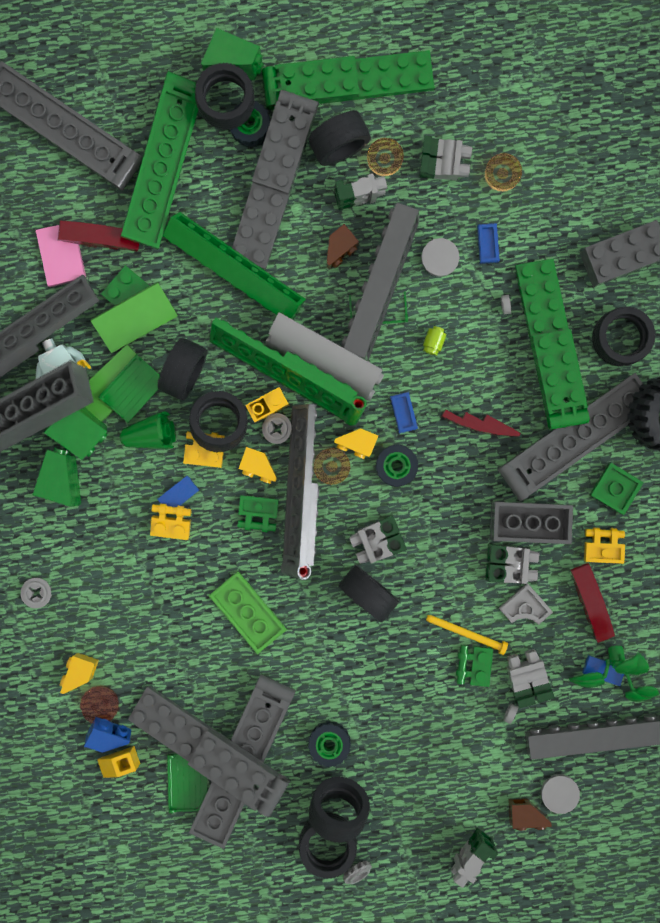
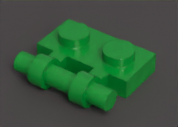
M240 495L238 515H246V520H238L237 528H245L247 531H251V529L262 530V532L266 533L268 531L276 532V524L269 523V518L277 519L279 499ZM252 516L263 517V523L253 522Z
M461 645L460 652H458L459 667L456 669L457 684H464L465 677H470V685L489 687L493 648L473 646V653H468V645ZM467 660H472L471 670H466Z

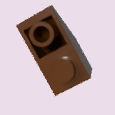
M345 224L329 236L328 269L332 267L334 269L343 263L342 259L346 255L350 257L358 250L359 241Z
M528 798L508 799L509 822L513 829L524 831L527 828L544 830L546 827H552L549 818Z

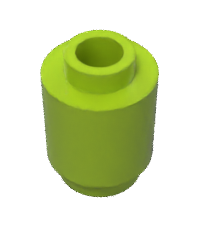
M433 326V329H428L423 343L424 352L435 356L438 355V352H441L447 335L444 333L443 328Z

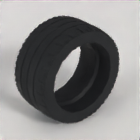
M228 63L209 66L200 74L195 87V100L198 110L204 120L211 126L222 130H231L244 124L251 116L255 103L253 85L245 71L238 66ZM229 81L243 89L244 101L239 108L232 112L221 113L214 111L208 106L206 93L216 83Z
M353 110L326 120L312 131L308 140L319 163L322 166H329L341 162L362 150L371 140V136L360 113Z
M620 307L611 310L598 320L593 329L592 344L596 354L604 362L614 366H628L641 361L649 354L653 348L656 333L653 322L646 313L634 307ZM618 318L631 321L640 333L638 349L630 355L615 353L610 348L606 339V331L609 324Z
M181 337L173 346L164 363L157 388L176 399L184 401L192 391L202 371L207 357V349Z
M224 391L208 392L199 397L192 406L189 415L190 432L194 440L206 450L213 452L229 451L242 441L247 431L248 416L242 402L231 393ZM213 406H223L230 409L236 415L238 425L231 435L224 438H213L201 430L199 425L201 414Z
M357 565L351 568L338 585L349 598L381 623L399 603V600Z
M335 776L325 779L317 786L312 795L309 806L311 826L320 837L334 843L350 842L359 836L365 827L370 810L368 795L360 784L350 778ZM329 798L343 799L354 807L357 817L347 822L337 821L330 818L324 812L321 803Z
M326 813L330 818L337 821H348L339 814ZM308 820L299 838V854L305 868L313 875L324 879L336 878L346 873L356 857V838L347 842V849L341 857L332 861H323L316 858L310 852L309 840L316 832L311 826L310 820Z

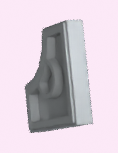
M529 584L522 586L499 607L500 611L511 623L518 619L526 618L533 620L539 625L553 613Z

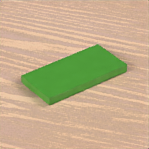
M156 282L92 318L91 322L110 352L113 353L178 315L160 284Z
M126 345L89 380L94 402L85 407L102 422L114 410L98 396L136 355L129 345Z
M239 571L209 595L257 655L287 630Z

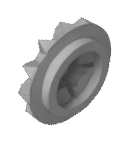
M274 413L263 422V435L271 443L281 444L287 441L292 434V424L289 418L283 414ZM274 424H283L280 428L282 434L279 432L273 433L275 430Z
M41 578L29 579L21 588L22 601L30 608H41L49 603L52 596V587L49 586L46 580ZM41 588V591L39 592L41 597L36 596L32 599L34 595V591L32 590Z
M363 861L353 865L344 874V882L346 884H355L364 879L372 868L370 862Z

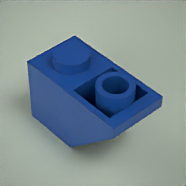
M95 717L86 734L84 747L103 753L127 745L130 742L131 729L124 725L112 723L107 719Z

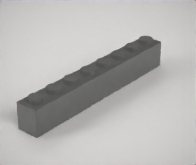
M646 714L644 718L628 716L625 717V720L620 721L611 718L606 719V722L603 723L588 721L585 725L569 723L568 727L551 725L549 729L541 730L539 727H533L529 729L530 731H525L527 755L533 760L660 745V716Z

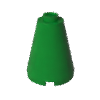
M158 412L122 429L120 441L125 447L172 449L174 448L172 443L176 442L174 423L169 421L167 416L170 415L168 412Z

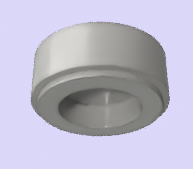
M509 295L501 296V306L504 315L511 314Z
M512 703L508 706L503 717L504 722L512 723L518 706Z

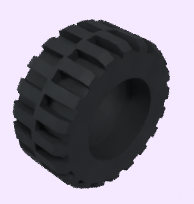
M658 377L657 379L647 381V384H642L639 387L640 391L634 393L632 396L634 400L630 402L628 407L630 408V413H627V419L630 420V423H628L629 429L634 431L632 433L633 437L642 446L660 451V377Z

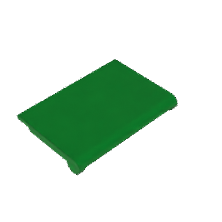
M136 354L98 397L129 423L158 391L157 384L160 374Z
M167 754L169 813L199 811L208 791L207 778L189 766V762L178 754Z

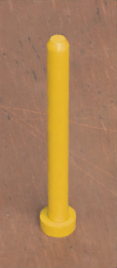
M427 615V622L497 649L501 655H504L507 650L508 642L502 641L500 643L435 616Z

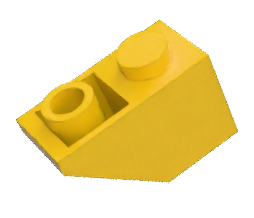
M280 387L245 406L253 421L257 422L286 408L289 404Z
M360 428L336 438L334 443L337 444L336 448L345 452L350 449L355 451V456L365 459V456L370 457L378 435Z
M246 447L239 469L243 470L242 474L252 478L255 474L261 477V481L271 484V481L276 482L277 476L267 455Z
M80 653L70 657L66 664V668H68L67 674L63 675L60 682L62 687L60 693L65 694L89 682L94 676L99 660Z
M135 746L97 759L103 778H114L136 771L140 765Z

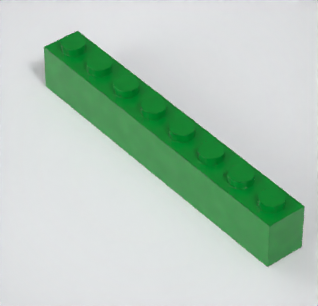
M181 212L170 218L163 237L168 239L171 244L184 250L187 255L197 259L203 266L208 267L217 276L230 282L233 287L246 293L249 298L256 300L265 309L270 310L276 315L280 312L292 320L296 317L306 300L304 297Z

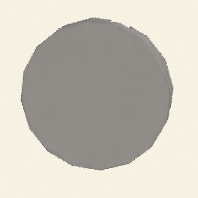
M444 238L428 242L421 255L424 269L430 275L436 277H445L452 273L458 266L460 259L456 245Z
M554 774L543 782L541 799L550 811L557 814H566L577 806L580 799V791L577 784L569 776Z

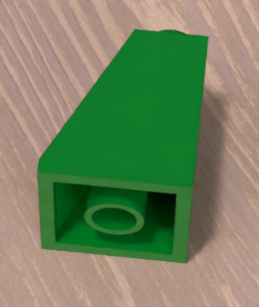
M216 28L201 66L203 71H205L209 66L219 63L236 65L245 71L250 80H255L257 74L260 75L262 73L264 63H262L263 56L261 55L260 46Z
M83 407L44 428V433L83 460L94 452V446L98 442H103L107 437V426L86 407Z
M54 447V450H47L33 495L69 507L80 506L81 495L76 456L70 455L71 452L63 448Z

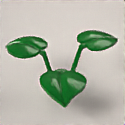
M611 646L608 648L609 659H606L603 674L595 672L572 678L569 677L572 683L580 687H598L605 683L604 679L607 678L609 666L611 665L617 673L625 674L629 687L632 690L625 693V697L628 700L641 702L659 695V690L655 687L643 686L636 689L633 686L629 674H644L649 671V664L639 652L634 657L625 660L624 648L622 646Z

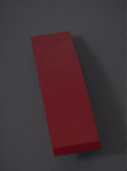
M60 221L59 241L95 248L99 246L135 252L139 249V243L120 237L123 228L72 221Z
M445 409L440 416L458 426L480 433L508 437H519L521 434L489 415H484L483 419L480 420L468 412L459 417Z
M586 563L570 569L579 600L583 605L596 642L599 643L614 637L613 626L590 564Z

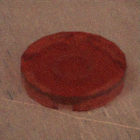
M102 685L94 686L87 690L81 698L80 709L84 718L90 723H93L95 717L111 721L118 712L119 700L116 693L109 687Z

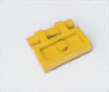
M187 431L186 439H192L193 445L185 444L183 463L222 468L224 452H213L202 448L194 440L191 432ZM212 432L211 434L205 433L206 435L211 436L213 438L225 437L224 435H218V433Z
M163 503L152 505V512H158L159 516L153 515L151 518L150 536L189 540L191 520L183 519V517L191 516V509L180 505L177 507L167 506V504ZM166 514H174L177 518L166 517Z
M597 527L585 529V536L593 538L592 542H585V562L624 564L625 544H618V538H624L625 531L617 530V528H610V530H600ZM600 537L609 538L610 543H600Z

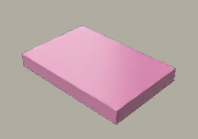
M59 225L36 230L46 281L49 287L71 283L82 274L86 277L79 244L59 241Z

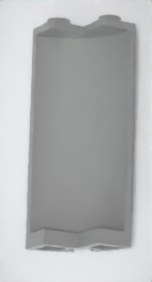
M280 312L276 316L269 331L270 335L265 342L267 348L278 351L283 357L288 351L298 355L305 362L314 364L322 372L331 374L341 383L348 384L353 390L358 392L357 396H361L365 400H371L375 393L373 390L375 383L379 385L384 377V374L381 373L382 368L373 365Z

